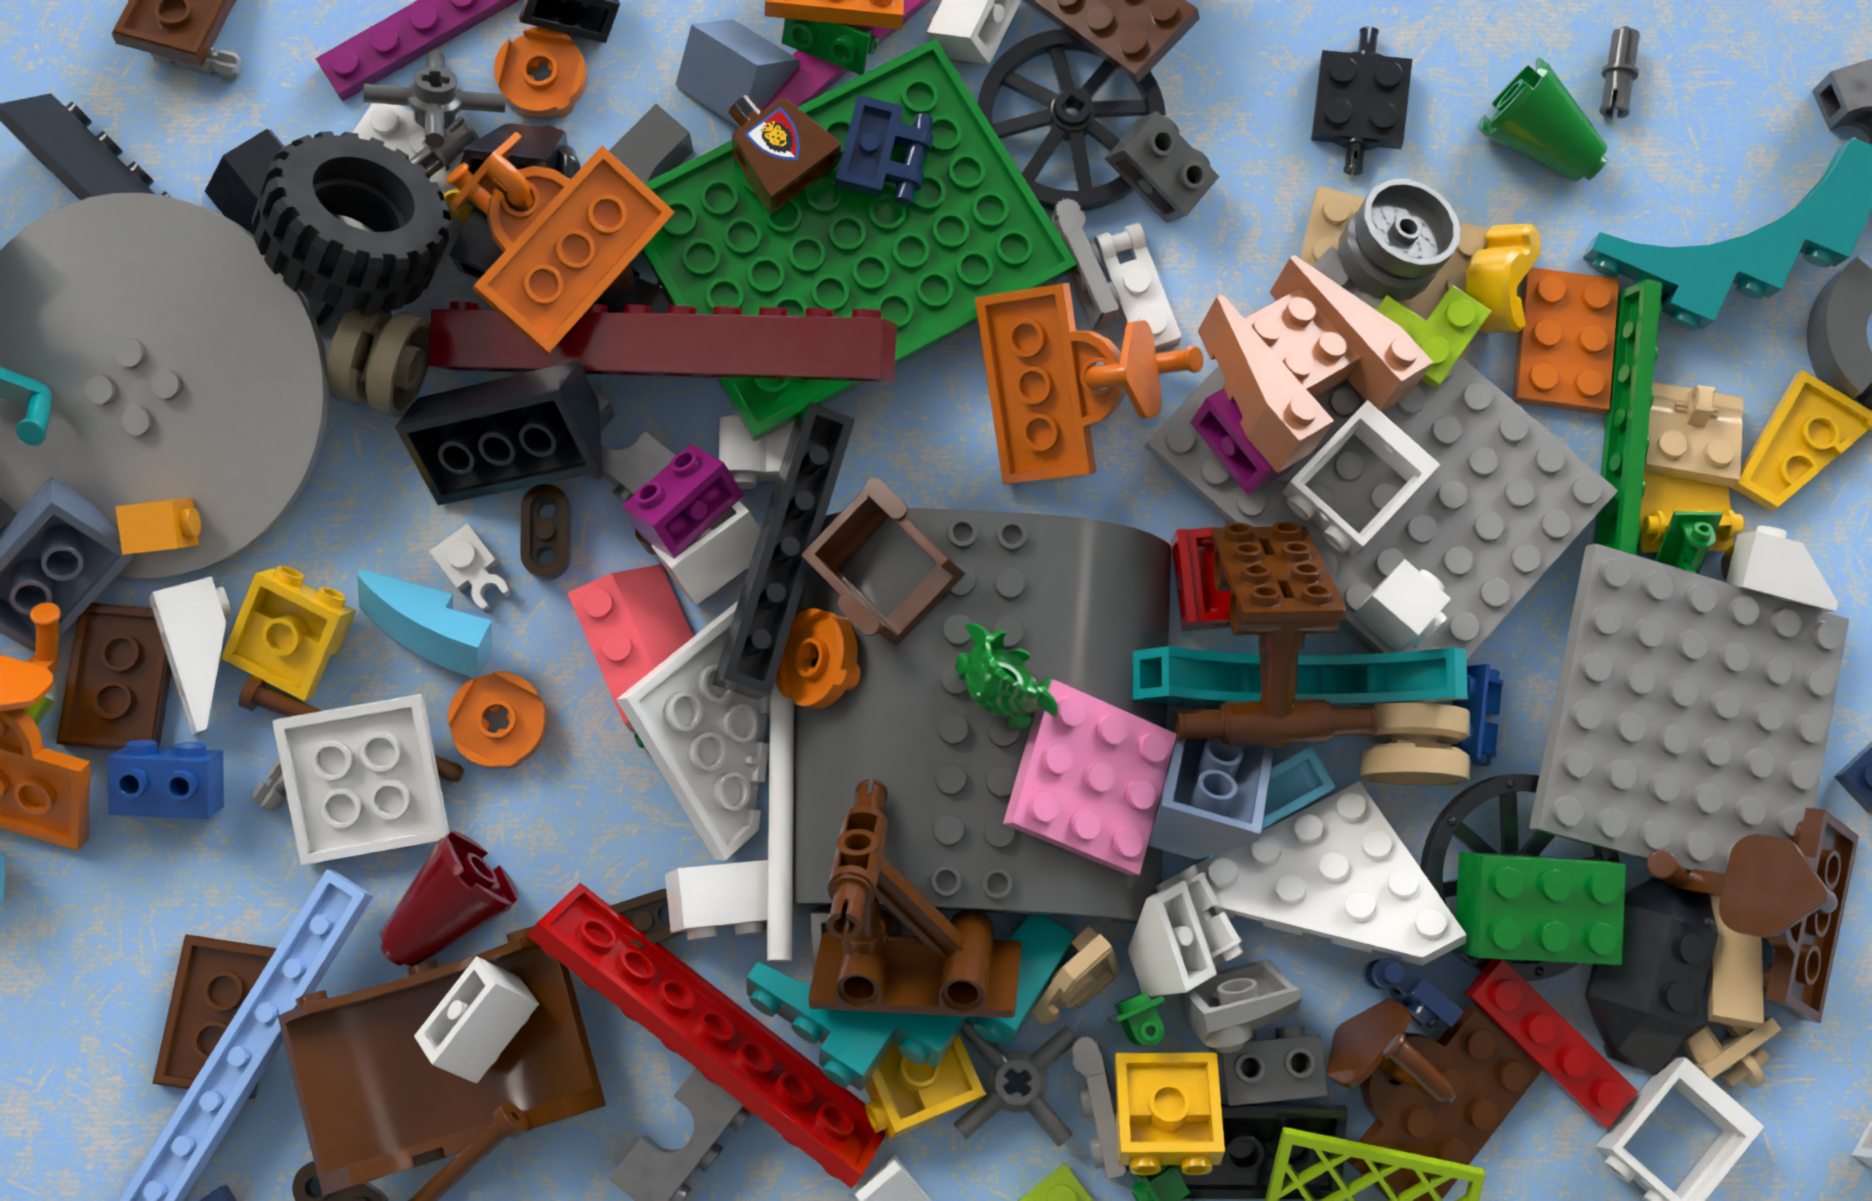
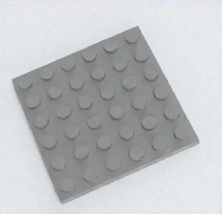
M1599 544L1587 545L1583 557L1529 829L1643 860H1648L1649 856L1655 851L1666 850L1671 852L1676 857L1678 864L1687 870L1699 869L1724 874L1727 871L1732 848L1745 836L1760 834L1786 838L1794 842L1795 828L1800 821H1803L1806 807L1815 808L1849 619L1827 612H1819L1814 610V608L1794 602L1775 599L1767 594L1741 589L1737 585Z

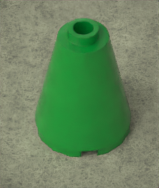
M1540 57L1536 59V70L1527 65L1509 82L1492 103L1498 109L1491 120L1486 115H1483L1477 127L1484 136L1573 181H1578L1583 177L1587 180L1592 179L1607 162V158L1604 156L1607 145L1549 63H1546Z

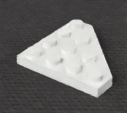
M738 601L616 699L715 860H727L759 831L761 811L756 810L759 782H765L769 743H764L767 715H770V695L756 700L712 685Z
M1360 781L1262 830L1258 841L1223 851L1206 861L1195 864L1199 873L1204 871L1205 878L1219 903L1211 907L1217 915L1225 911L1229 918L1235 919V916L1238 915L1262 921L1265 927L1301 936L1305 932L1332 939L1333 944L1372 953V950L1401 956L1402 961L1420 966L1466 943V933Z

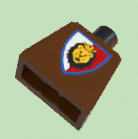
M747 94L740 97L730 107L729 115L740 126L732 135L733 157L769 215L775 213L839 165L841 150L839 141L788 99L780 98L768 108L762 110L755 100Z

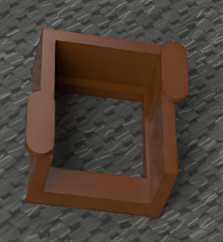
M871 478L867 481L865 488L801 555L840 594L837 601L838 608L863 634L874 636L878 633L898 646L966 573L906 516L908 513L907 504L881 479ZM890 517L937 565L886 618L839 569Z

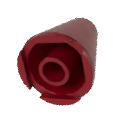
M456 831L450 832L438 841L380 931V938L383 942L380 945L381 951L393 964L397 966L405 964L410 967L420 964L506 913L518 901V892L508 874L500 865L492 870L482 860L488 852L478 843Z

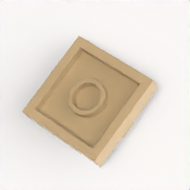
M1653 382L1654 400L1650 408L1648 425L1650 443L1645 456L1644 473L1734 487L1740 480L1744 397L1717 393L1715 388L1701 385L1687 388Z

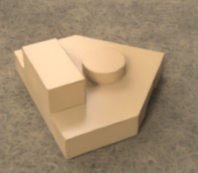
M1090 926L1071 941L1076 955L1055 972L1050 980L1051 984L1031 1011L1041 1025H1047L1057 1020L1061 1015L1058 1009L1063 1006L1076 1010L1088 1004L1120 975L1121 970L1113 947L1101 934L1098 935Z

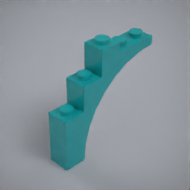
M1851 138L1837 149L1820 180L1792 210L1780 219L1747 235L1710 245L1665 247L1633 243L1599 232L1590 241L1583 258L1593 262L1592 268L1607 276L1617 277L1621 274L1635 280V284L1645 279L1662 283L1661 293L1667 294L1662 305V312L1671 316L1670 321L1688 330H1696L1697 327L1704 329L1715 321L1732 283L1737 284L1736 290L1743 295L1755 299H1762L1764 296L1769 298L1782 290L1799 252L1804 254L1803 259L1819 267H1830V265L1835 267L1850 258L1872 211V145L1856 138Z
M1172 646L1133 651V700L1183 706L1184 704L1206 710L1219 709L1220 705L1225 702L1260 701L1259 654L1205 651ZM1452 647L1377 654L1298 655L1295 700L1325 699L1332 706H1367L1368 704L1432 703L1468 699L1466 649Z
M1029 915L1011 938L1008 939L1021 942L1016 1012L1013 1018L812 1009L809 1007L808 1000L811 984L792 979L759 961L746 977L747 995L750 997V1003L763 1014L774 1017L777 1014L792 1023V1030L805 1041L816 1044L817 1041L823 1043L819 1052V1065L823 1067L822 1072L828 1079L841 1087L847 1088L850 1084L859 1091H862L893 1043L899 1045L900 1053L911 1062L918 1065L927 1063L937 1069L967 1021L974 1024V1030L984 1039L992 1043L1001 1041L1011 1047L1032 1014L1031 1011L1051 984L1052 976L1061 968L1072 949L1071 941L1075 939L1076 934L1046 916Z

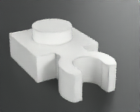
M468 523L429 551L460 592L470 584L472 585V598L483 611L488 612L491 610L489 604L484 599V593L488 588L497 587L506 597L511 595L509 586L501 577L488 573L499 563Z

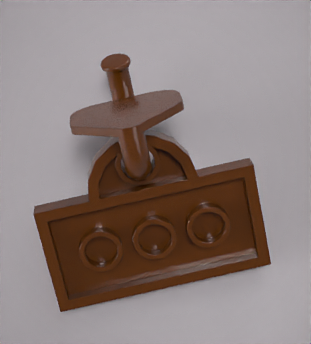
M1025 0L1137 84L1200 19L1198 9L1186 0Z
M1806 807L1803 821H1800L1795 828L1794 842L1786 838L1760 834L1745 836L1732 848L1726 874L1699 869L1687 870L1678 864L1676 857L1671 852L1666 850L1655 851L1649 856L1647 869L1653 877L1662 879L1682 891L1721 897L1719 914L1721 920L1729 929L1740 934L1768 939L1771 946L1775 949L1773 964H1769L1764 973L1765 999L1801 1020L1821 1023L1859 835L1828 811Z
M1385 999L1346 1020L1337 1027L1333 1036L1327 1076L1345 1088H1353L1360 1085L1364 1105L1375 1121L1358 1142L1469 1165L1542 1070L1474 1007L1465 1005L1462 1009L1464 1013L1453 1027H1448L1436 1042L1423 1034L1405 1032L1411 1021L1410 1010L1397 1001ZM1385 1074L1392 1079L1387 1080ZM1350 1157L1345 1160L1362 1176L1371 1171L1364 1159ZM1375 1162L1378 1167L1383 1164ZM1402 1167L1385 1177L1397 1195L1421 1181L1414 1170ZM1425 1172V1174L1427 1175V1177L1433 1175V1174H1431V1173H1426V1172ZM1451 1178L1435 1187L1442 1199L1458 1179ZM1379 1181L1372 1184L1388 1200L1390 1199ZM1428 1191L1412 1201L1435 1200Z

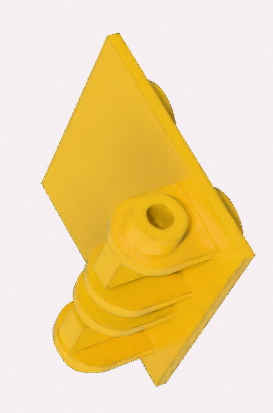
M1644 473L1645 492L1641 499L1639 518L1641 553H1658L1674 511L1722 512L1723 516L1715 533V543L1709 548L1708 552H1725L1730 546L1734 545V534L1743 531L1744 519L1741 514H1735L1731 510L1729 487Z

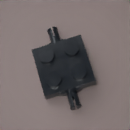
M1369 26L1362 27L1359 30L1358 51L1348 53L1322 50L1311 140L1332 142L1347 148L1343 171L1348 175H1351L1354 158V175L1363 173L1365 150L1377 147L1401 149L1404 142L1413 59L1389 57L1376 53L1379 30L1375 27L1371 28L1369 43H1367Z

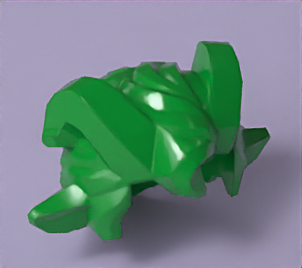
M968 623L965 625L975 645L969 654L966 652L958 654L954 667L959 679L966 680L967 690L977 707L986 709L988 713H993L995 716L1007 718L1006 726L1015 730L1029 726L1032 720L1029 713L1036 711L1038 708L1054 717L1058 716L1057 703L1048 692L1051 676L1048 675L1037 686L1035 679L1029 675L1028 670L1023 664L1026 660L1030 659L1031 655L1029 652L1021 648L1013 651H1006L1000 648L1004 644L1003 638L1007 634L1004 630L995 631L990 634L984 627L978 624Z

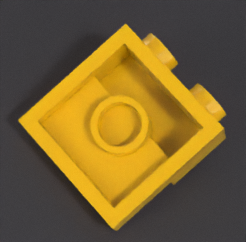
M279 565L276 569L272 568L255 573L220 659L306 701L313 698L330 656L339 653L356 610L345 605L347 597L343 593L329 587H319L317 591L303 584L305 576L300 571Z
M958 1035L937 1069L927 1063L918 1065L911 1062L900 1053L899 1045L893 1043L865 1085L871 1102L867 1103L865 1108L874 1131L878 1133L884 1130L889 1141L930 1124L940 1116L981 1100L986 1094L961 1037Z
M1116 1053L1114 1064L1117 1101L1115 1117L1118 1165H1130V1172L1135 1175L1157 1174L1161 1171V1165H1181V1171L1184 1174L1203 1175L1213 1170L1212 1165H1220L1225 1153L1217 1053Z

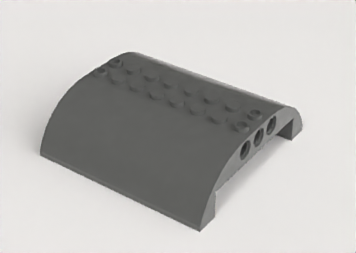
M908 508L906 516L966 574L898 646L878 633L874 636H867L853 624L858 648L857 664L860 667V679L856 687L850 691L845 690L835 703L825 708L813 709L794 704L793 906L815 908L821 906V904L832 905L833 901L827 889L843 816L854 806L856 786L861 781L869 779L867 793L872 791L873 780L882 782L888 790L887 801L883 810V814L888 821L883 857L937 910H975L982 913L1111 919V922L1137 924L1146 899L1157 893L1156 886L1162 883L1163 850L1147 846L1140 875L1128 876L1004 825V818L1035 711L1029 713L1032 719L1029 726L1018 730L1006 726L1007 718L995 716L993 713H988L986 709H981L974 704V700L970 697V693L967 690L966 680L959 679L954 666L958 654L965 652L969 654L975 645L965 627L966 624H978L984 627L990 634L995 631L1004 630L1007 634L1004 636V644L1000 648L1006 651L1021 648L1029 652L1031 655L1030 659L1026 660L1023 664L1028 670L1029 675L1035 679L1037 686L1050 675L1051 680L1059 681L1166 729L1167 704L1133 700V651L1168 646L1171 545L1151 533L1136 528L1087 518L1031 513ZM841 512L825 516L820 534ZM888 517L839 570L887 618L937 563ZM811 565L795 615L804 610L816 608L847 617L837 605L840 594ZM818 650L817 657L814 660H812V667H815L817 664L819 657ZM879 900V902H880V907H882V908H887V907Z

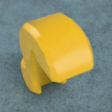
M1532 224L1493 225L1485 234L1487 248L1479 249L1468 263L1464 292L1491 310L1478 329L1481 333H1518L1526 326L1522 301L1517 296V287L1540 256L1541 236L1537 228Z

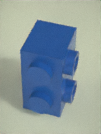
M133 740L127 742L126 747L108 757L109 815L209 819L224 807L223 750H206V744L202 742H183L176 744L175 748L157 747V742L153 740Z

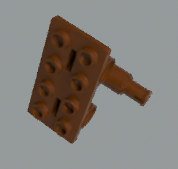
M1282 521L1275 523L1272 527H1252L1246 523L1235 522L1227 524L1224 528H1212L1214 583L1217 592L1230 591V624L1232 634L1234 636L1258 635L1261 678L1260 701L1225 702L1220 705L1219 709L1210 710L1176 709L1175 733L1177 734V741L1220 739L1221 743L1227 746L1265 745L1279 748L1291 744H1325L1327 741H1331L1333 736H1375L1378 719L1374 704H1368L1367 706H1332L1325 699L1295 700L1298 654L1304 648L1305 634L1336 633L1339 620L1346 618V606L1307 527L1294 522Z
M869 779L861 781L856 786L854 806L843 816L839 838L837 839V847L827 889L833 903L827 919L826 926L828 932L823 933L808 997L809 1007L827 1010L1013 1018L1016 1012L1021 942L1016 940H994L993 923L987 915L980 911L963 910L956 913L949 921L883 857L888 829V821L883 814V810L887 801L888 790L882 782L873 780L872 791L867 793ZM879 900L916 936L894 935L892 917L887 911L880 908Z

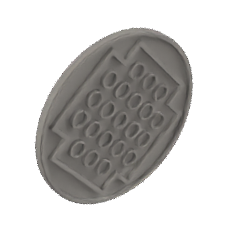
M113 193L89 197L58 208L25 227L0 250V367L45 384L51 390L53 397L46 438L42 444L36 446L24 443L16 433L17 424L26 418L27 407L0 397V497L18 514L42 486L53 477L94 503L118 532L115 506L193 498L194 508L197 509L201 518V532L198 535L199 545L135 553L132 560L116 577L147 579L188 574L228 560L253 545L280 521L302 492L314 469L322 447L327 424L329 382L326 376L327 361L317 321L303 292L299 289L294 292L284 284L283 276L280 273L275 275L264 260L265 255H261L257 248L254 235L241 225L218 212L198 204L164 195Z

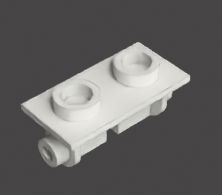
M1195 865L1160 883L1156 888L1159 892L1178 881L1185 880L1214 967L1224 961H1229L1243 953L1239 945L1243 940L1236 933L1225 911L1215 916L1211 907L1219 903L1206 880L1204 871L1199 873Z

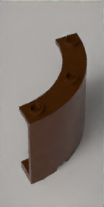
M534 926L507 934L508 943L441 967H438L437 960L407 968L409 976L331 998H328L326 990L301 996L295 999L297 1008L278 1015L322 1196L460 1153L494 1122L493 1113L504 1102L513 1103L525 1114L529 1123L527 1131L606 1106L569 969L557 959L548 956L537 943L528 937ZM476 956L519 976L539 1003L528 1021L519 1029L501 1052L496 1062L490 1066L477 1084L432 1065L414 1037Z

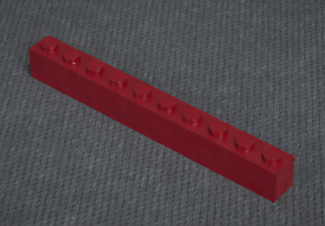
M451 301L449 309H431L428 366L447 370L527 373L579 361L585 374L894 383L897 324L881 318L882 311L874 309H852V317H834L835 310L826 308H806L805 316H788V309L778 307H760L759 315H742V308L714 306L713 315L697 314L696 307L670 305L668 306V314L652 313V307L646 305L627 304L623 305V313L608 312V306L592 304L547 355L493 307L492 310H478V303Z

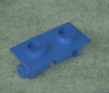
M1490 664L1467 666L1468 699L1452 701V706L1465 708L1470 712V737L1451 746L1466 752L1470 756L1471 764L1479 766H1490L1491 758L1496 757L1498 724L1485 721V714L1499 715L1504 681L1499 679L1500 671L1490 669Z

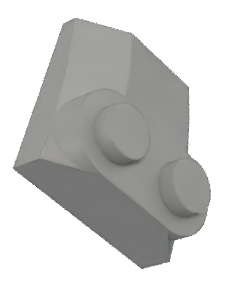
M1269 959L1218 971L1217 975L1190 991L1178 993L1179 1001L1189 1027L1206 1046L1213 1047L1219 1053H1231L1242 1049L1244 1043L1252 1037L1253 1030L1275 1022L1297 1010L1302 1000L1300 988L1293 986L1271 965Z

